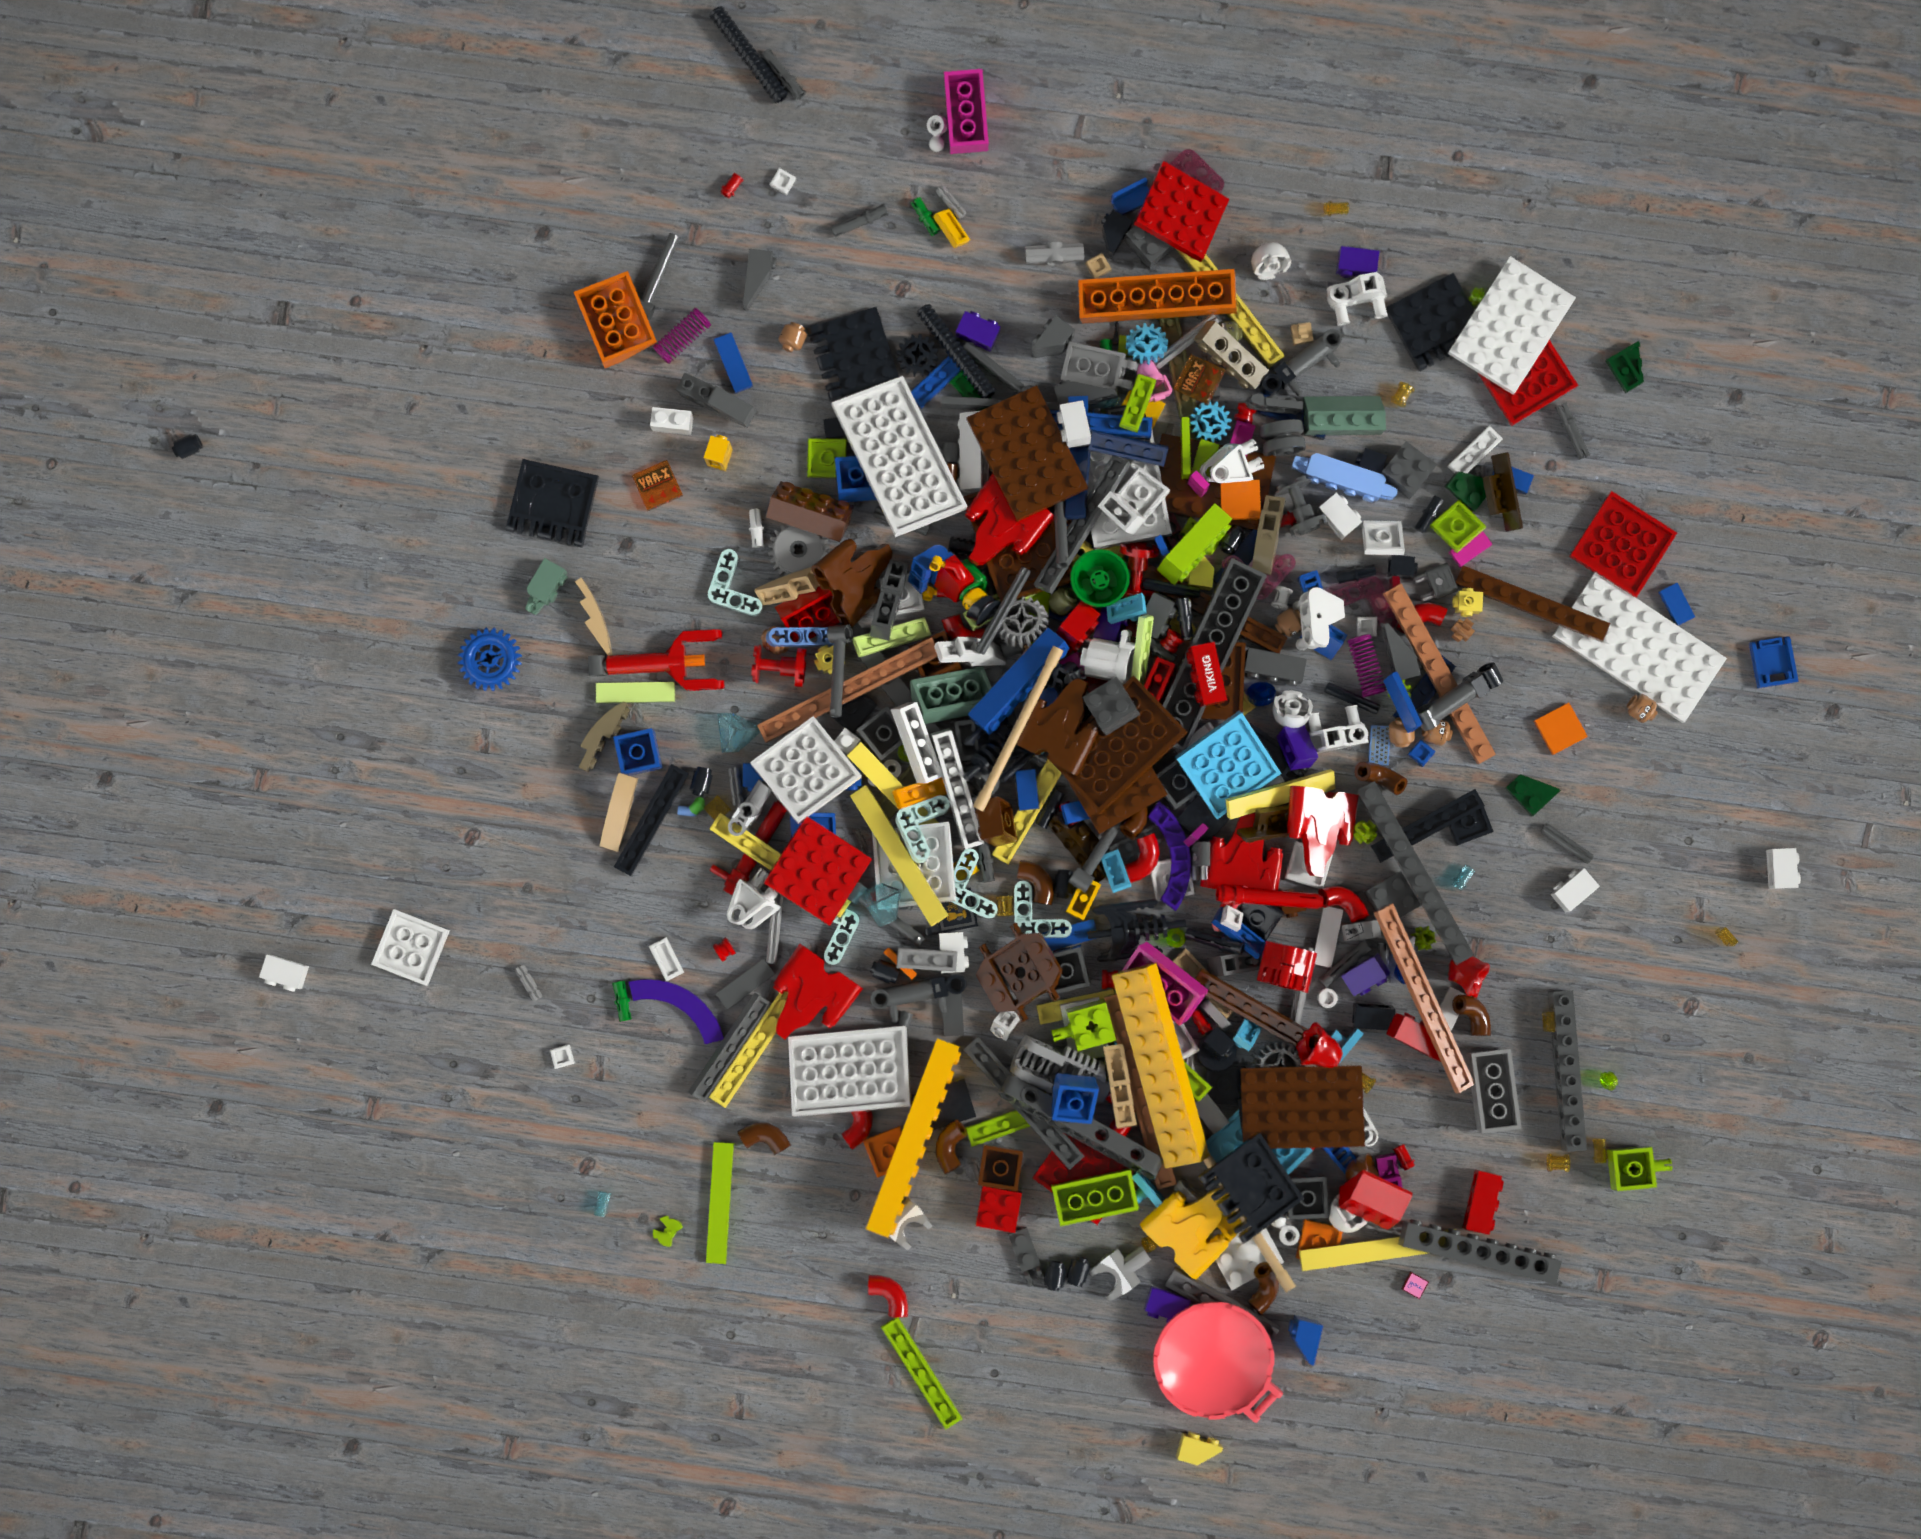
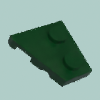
M1639 341L1605 361L1625 394L1644 383L1641 371L1642 358H1640Z
M1458 471L1455 472L1444 486L1471 512H1475L1486 498L1483 478Z
M1521 774L1505 787L1531 816L1539 812L1561 791L1559 788Z

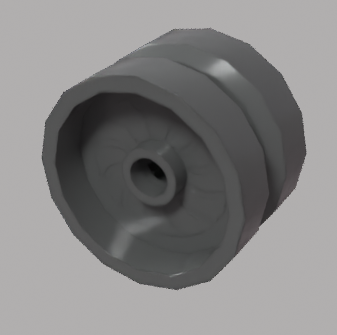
M1296 419L1281 420L1261 426V438L1266 440L1262 445L1263 455L1278 457L1304 451L1306 449L1305 438L1299 436L1304 431L1303 422Z

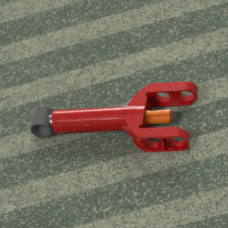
M722 630L682 631L665 653L608 655L607 658L605 655L588 656L589 676H606V671L608 675L667 672L687 691L725 689L724 680H717L715 678L685 680L687 678L686 667L705 666V654L686 655L685 646L683 645V643L708 642L721 639Z

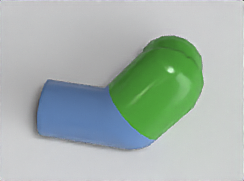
M696 797L690 806L679 805L678 815L697 816L704 810L705 800L702 797Z

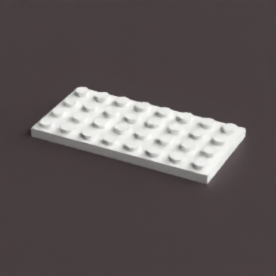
M903 376L832 402V408L895 537L967 510V504Z
M1596 572L1593 573L1571 608L1611 623L1604 641L1599 642L1561 626H1558L1552 637L1636 693L1644 694L1657 703V707L1681 723H1685L1727 659Z

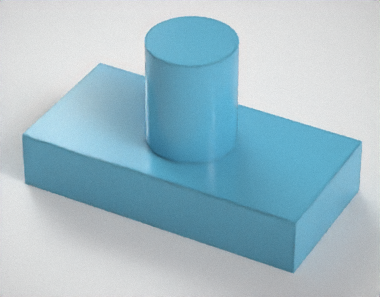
M1142 593L1121 599L1113 605L1107 606V617L1110 624L1127 619L1137 621L1140 615L1147 613L1145 595Z
M1119 850L1104 854L1101 861L1112 892L1115 893L1131 887L1132 885Z
M1244 1018L1232 1040L1237 1047L1249 1051L1258 1038L1262 1027Z
M1355 1028L1347 1038L1337 1030L1330 1035L1338 1042L1342 1049L1343 1056L1341 1061L1364 1034L1359 1029Z
M1134 1172L1132 1179L1140 1187L1135 1191L1138 1204L1148 1197L1158 1208L1166 1198L1149 1178Z

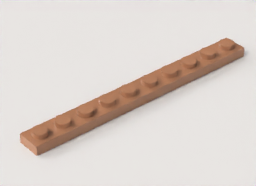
M1398 584L1384 592L1383 595L1438 695L1441 697L1458 686L1403 585ZM1468 703L1450 714L1477 764H1481L1496 755Z
M931 637L844 681L842 705L937 658L933 638ZM831 688L758 724L757 726L765 743L799 727L813 716L817 718L829 712Z
M1388 904L1374 912V915L1455 1093H1461L1475 1083L1394 904Z
M1117 994L1106 996L1104 999L1107 1004L1117 1044H1123L1133 1103L1146 1149L1162 1158ZM1163 1163L1155 1179L1157 1189L1177 1185L1173 1169H1165Z

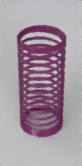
M694 308L693 312L690 311V315L687 314V318L683 317L684 321L680 320V323H677V326H674L671 332H667L668 335H664V338H661L658 344L653 345L654 350L666 363L670 364L673 358L665 351L662 345L675 358L677 356L668 348L665 342L680 355L668 339L683 352L670 335L686 349L673 332L689 346L677 329L690 343H693L680 326L693 340H696V338L686 329L684 324L689 327L696 337L699 338V335L690 327L687 321L702 335V332L690 318L705 332V329L692 314L707 329L710 328L711 323L697 308Z
M1371 634L1358 636L1347 641V644H1349L1348 647H1352L1349 651H1351V655L1354 656L1352 658V660H1355L1353 664H1357L1354 668L1357 669L1355 671L1358 673L1357 677H1360L1358 681H1362L1359 683V685H1363L1360 688L1363 690L1361 692L1363 695L1362 697L1372 696L1375 694L1385 692L1387 690L1386 687L1376 688L1385 685L1384 683L1371 687H1366L1368 685L1381 682L1384 679L1364 683L1369 680L1382 677L1383 675L1362 679L1367 676L1382 672L1380 670L1373 673L1361 675L1368 671L1380 668V666L1367 670H1361L1369 666L1379 664V662L1359 666L1367 662L1378 660V658L1358 662L1365 658L1376 656L1377 654L1356 658L1358 656L1371 653L1376 650L1373 649L1363 653L1354 654L1359 651L1374 647V645H1371L1361 649H1355L1363 645L1373 643V641H1369L1359 645H1353L1355 643L1372 639Z

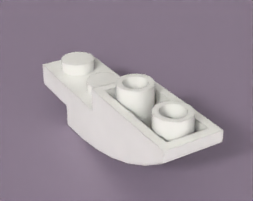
M957 637L955 641L937 642L934 646L940 663L970 662L971 666L1006 664L1001 647L991 642L984 655L978 653L976 647L981 640L980 638Z

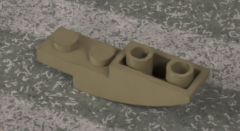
M1266 495L1264 507L1261 511L1252 568L1266 575H1271L1285 506V498Z
M622 702L613 707L590 729L580 746L587 750L579 765L580 769L589 772L590 769L593 770L598 760L596 759L598 752H602L605 747V737L613 741L614 736H619L622 729L620 724L623 719H627L630 713V709H628L630 705L628 703Z

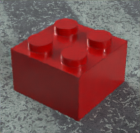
M1083 601L1075 607L1056 631V634L1065 640L1070 648L1067 651V656L1072 651L1076 653L1099 624L1097 619L1101 614Z
M982 1186L975 1225L1015 1233L1022 1192Z

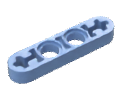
M829 627L773 628L766 634L767 643L773 647L834 645V643L829 642L828 638L822 639L823 636H827ZM791 632L798 634V642L791 641ZM809 632H814L817 635L816 642L809 640ZM775 633L776 636L785 635L784 638H780L778 640L772 638V635H774Z

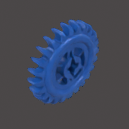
M486 627L484 633L478 629L477 636L471 633V640L464 639L467 645L460 646L464 652L458 654L463 659L457 663L463 665L459 671L466 672L463 679L470 678L469 685L476 682V689L483 685L484 691H487L488 686H490L492 691H495L496 685L503 689V682L510 685L508 678L516 679L512 673H520L516 666L522 665L520 661H517L522 655L516 653V651L520 650V647L513 646L517 641L515 639L509 641L511 634L503 636L504 630H500L497 633L494 627L489 632ZM490 645V650L480 651L484 646ZM493 646H497L501 651L495 653ZM477 653H481L480 659L475 660ZM489 656L494 658L491 664L486 662L489 660ZM504 658L503 665L499 666L501 662L500 659ZM485 666L487 668L486 673L479 670V667ZM497 667L500 668L496 672L489 673L490 669H496Z

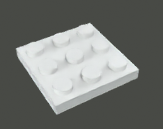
M393 909L371 965L428 986L450 930Z
M1217 1228L1208 1236V1239H1212L1222 1232ZM1265 1228L1261 1231L1262 1236L1280 1264L1284 1263L1270 1234ZM1240 1233L1230 1241L1229 1246L1215 1260L1231 1291L1256 1278L1254 1275L1255 1267L1261 1262H1267L1254 1240L1251 1239L1246 1243H1242L1238 1238Z

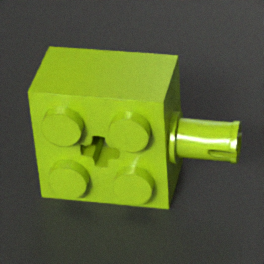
M1104 998L1066 1009L1069 1020L1068 1026L1051 1030L1054 1042L1069 1037L1074 1038L1078 1051L1116 1041ZM1090 1021L1094 1024L1091 1029L1088 1027Z
M1649 1146L1607 1149L1611 1190L1626 1191L1657 1188L1655 1172L1672 1171L1673 1166L1666 1165L1672 1164L1670 1158L1654 1160L1653 1148ZM1631 1165H1633V1166H1634V1169H1632L1631 1171H1629V1167H1631Z

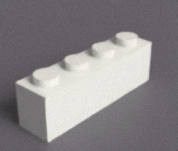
M979 411L960 413V419L958 420V428L960 430V438L958 439L960 477L958 478V485L960 490L967 493L979 492L989 479V465L966 420V417Z
M907 702L892 708L891 712L916 782L928 783L942 777L943 774L917 702Z

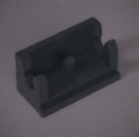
M1353 1003V1027L1358 1029L1388 1030L1395 1016L1396 1009L1393 1005Z

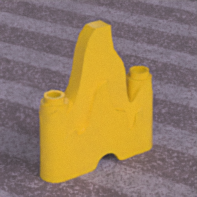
M1221 1188L1214 1189L1198 1200L1185 1204L1186 1197L1182 1192H1173L1158 1208L1156 1207L1140 1222L1142 1230L1159 1247L1169 1246L1174 1249V1261L1195 1280L1207 1270L1230 1243L1229 1238L1223 1233L1208 1239V1236L1215 1230L1222 1219L1223 1214L1216 1203L1223 1197L1216 1201H1213L1211 1198Z

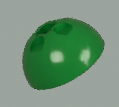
M1103 549L1092 550L1083 554L1075 562L1071 571V585L1074 593L1081 601L1093 607H1107L1118 602L1126 593L1130 580L1129 571L1123 559L1117 554Z

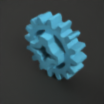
M1144 323L1142 328L1136 325V331L1131 329L1130 335L1126 337L1128 356L1133 355V361L1140 359V364L1143 361H1147V364L1150 365V360L1157 363L1158 357L1163 358L1164 352H1167L1166 345H1168V339L1166 338V333H1161V327L1154 329V324L1147 327V324Z
M1207 401L1206 406L1202 402L1199 404V408L1195 407L1193 409L1196 414L1190 415V418L1193 419L1190 422V426H1194L1191 433H1197L1196 439L1202 437V440L1207 441L1209 439V442L1214 443L1215 439L1219 442L1222 440L1221 436L1226 437L1228 435L1225 430L1231 429L1227 423L1231 422L1232 419L1227 418L1230 412L1223 411L1224 405L1218 407L1217 401L1213 405L1211 401ZM1210 410L1207 415H1201L1203 411ZM1210 418L1212 419L1211 422L1214 423L1211 426H1209V422L1207 421ZM1214 429L1220 430L1217 434L1211 435Z

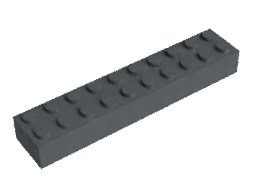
M1233 558L1226 564L1194 636L1161 703L1188 732L1171 748V750L1178 753L1187 748L1206 706L1201 707L1195 698L1197 688L1196 683H1192L1191 672L1193 670L1192 665L1188 664L1186 653L1189 652L1188 649L1191 646L1215 642L1222 673L1267 577L1266 574Z

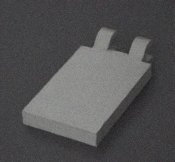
M1069 341L1060 380H1070L1071 382L1113 389L1116 392L1118 387L1132 390L1134 382L1123 379L1125 370L1137 371L1139 363L1125 360V353Z

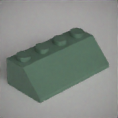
M1380 396L1303 397L1304 436L1381 435L1386 430L1385 408Z
M983 666L910 681L912 702H917L925 724L969 716L968 713L992 688Z

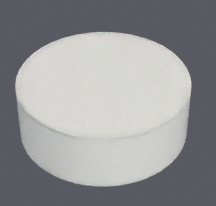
M1330 988L1322 989L1317 995L1318 1004L1323 1008L1335 1006L1338 1000L1336 992Z

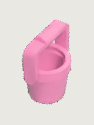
M1150 360V365L1147 364V361L1138 364L1137 375L1141 374L1156 379L1154 389L1164 383L1167 390L1153 394L1149 402L1160 401L1171 395L1172 387L1166 375H1162L1152 360Z

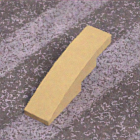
M810 567L775 579L755 588L754 591L762 605L765 606L795 600L799 594L814 592L820 585Z
M581 577L575 583L586 597L580 603L591 617L584 623L606 654L612 655L609 633L604 617L595 597Z
M621 772L618 773L602 832L600 847L619 852L630 816L629 812L638 782L637 777Z
M1123 1044L1105 1046L1103 1050L1116 1128L1136 1126Z

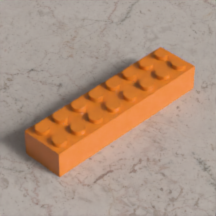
M1234 269L1078 280L1079 316L1082 324L1237 313L1236 275Z

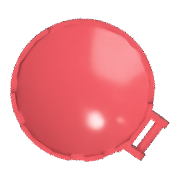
M1204 1302L1190 1306L1175 1315L1166 1324L1157 1339L1153 1364L1159 1387L1174 1406L1191 1416L1217 1420L1243 1412L1253 1422L1257 1423L1261 1419L1260 1416L1277 1398L1283 1395V1392L1271 1382L1274 1350L1270 1337L1260 1321L1241 1307L1225 1302ZM1269 1390L1271 1393L1255 1410H1252L1251 1408Z

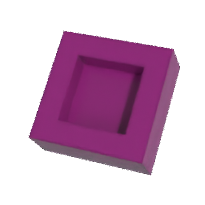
M1202 823L1183 842L1190 847L1209 828Z

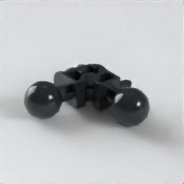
M1071 661L1065 664L1057 663L1043 690L1047 686L1050 689L1061 684L1059 689L1061 693L1071 681L1078 678L1084 680L1086 675L1080 673L1083 667L1078 668ZM1086 703L1085 716L1082 722L1092 715Z

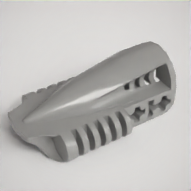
M1026 1035L1017 1047L1011 1062L1010 1071L1013 1076L1043 1089V1092L1050 1096L1053 1094L1056 1073L1095 1077L1099 1087L1096 1104H1101L1110 1090L1108 1078H1106L1104 1070L1106 1064L1102 1061L1096 1063L1097 1060L1093 1057L1090 1059L1089 1055L1083 1057L1084 1053L1078 1052L1077 1054V1050H1071L1069 1046H1066L1061 1051Z

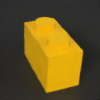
M722 435L710 436L704 455L707 466L726 471L733 450L727 437Z
M1093 881L1085 893L1077 888L1065 912L1083 921L1101 884Z

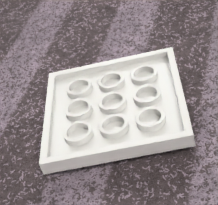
M814 716L750 762L797 824L801 823L807 816L812 815L861 778V774Z
M941 822L919 825L929 847L930 855L924 863L916 864L941 903L956 901L950 823ZM894 828L906 846L899 829ZM914 831L907 833L910 840L918 839V835ZM872 832L878 909L916 906L917 903ZM918 848L916 855L923 857L925 852H920Z

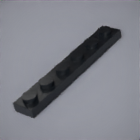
M671 764L615 863L614 868L632 877L689 776L688 772Z
M1473 789L1402 829L1413 846L1483 808L1485 805L1476 789ZM1384 839L1371 845L1380 863L1393 857Z

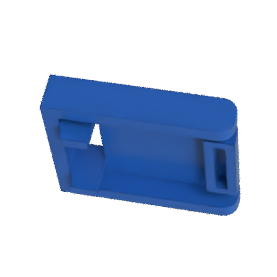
M1789 636L1784 637V645L1782 637L1757 641V646L1755 642L1749 643L1757 689L1799 682ZM1784 673L1785 680L1770 682L1769 675Z

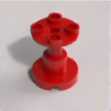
M1145 542L1125 545L1120 543L1119 552L1129 556L1128 569L1131 570L1130 585H1128L1127 591L1122 598L1142 593L1145 595V600H1150L1152 594L1155 593L1154 590L1144 589L1141 585L1143 571L1147 570L1148 558H1154L1159 555L1157 545L1152 544L1151 548L1147 547Z
M754 645L753 657H755V664H752V681L756 684L759 683L761 670L780 672V676L795 677V687H803L806 671V662L804 660V657L807 655L806 648H798L796 657L782 656L781 660L762 659V646Z

